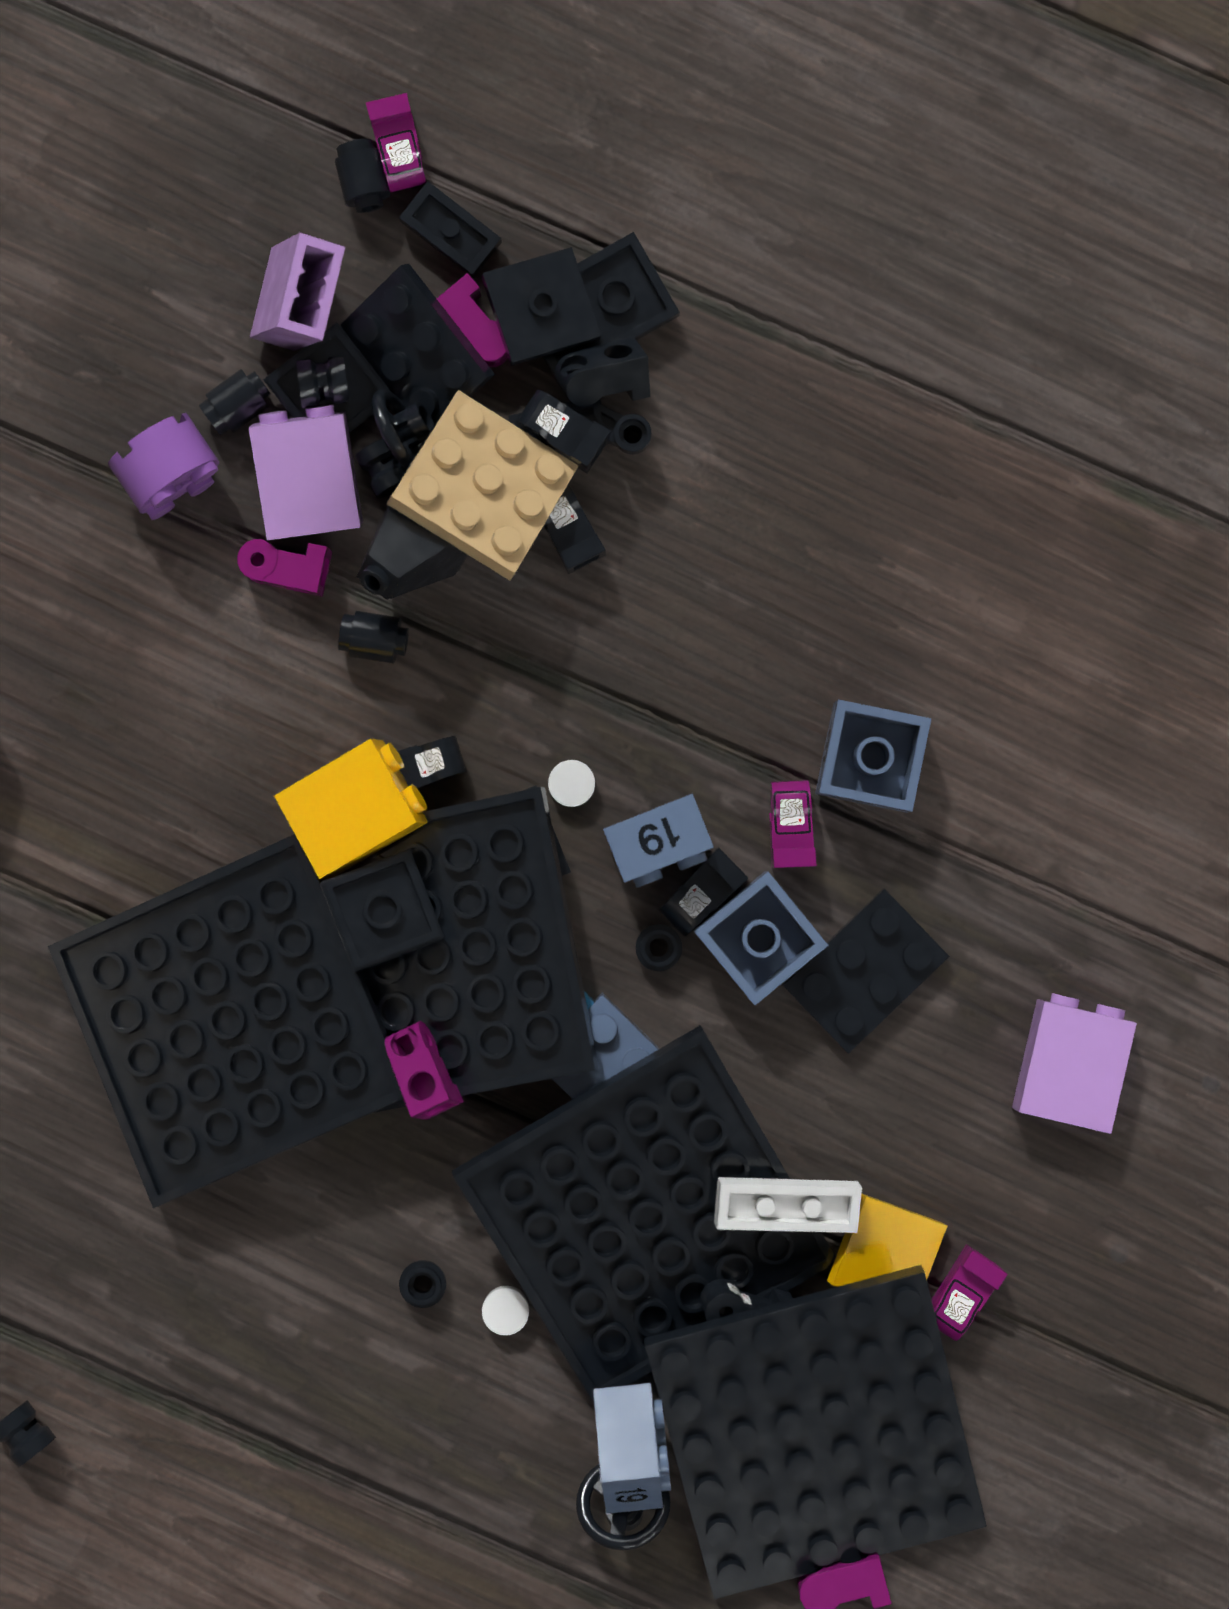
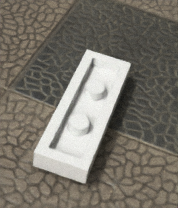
M718 1177L714 1224L719 1230L858 1233L862 1187L858 1181Z

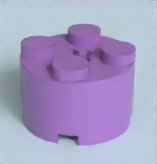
M187 413L181 414L179 423L174 416H171L147 428L128 442L132 449L128 455L122 459L119 453L116 452L108 462V466L139 512L142 514L147 513L151 520H156L175 507L173 501L186 492L191 497H194L208 489L215 482L211 476L218 471L217 466L219 465V460Z

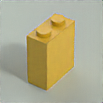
M369 739L274 795L319 879L336 877L428 823L423 813L427 809L425 800L413 784L408 786L400 772V769L404 768V763L398 751L391 743L385 744L383 740Z

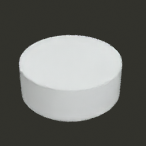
M577 760L563 761L555 766L550 773L548 780L549 791L552 797L561 805L577 807L586 803L591 798L595 789V778L591 769L586 764Z
M500 1286L493 1289L486 1296L482 1307V1317L486 1326L499 1335L517 1333L525 1326L529 1316V1303L522 1291L512 1286Z

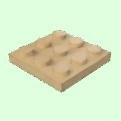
M458 390L393 492L387 505L510 581L579 465Z

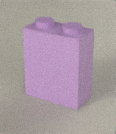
M298 233L271 247L250 338L292 351L322 341L345 247L303 233Z
M334 404L305 408V417L288 419L287 411L260 414V423H254L249 427L267 540L361 528L363 518L346 411L335 412Z
M1052 993L1050 1002L1037 999L1012 1108L1020 1113L1111 1134L1137 1023L1124 1020L1125 1010L1097 1004L1095 1013L1078 1009L1079 999Z

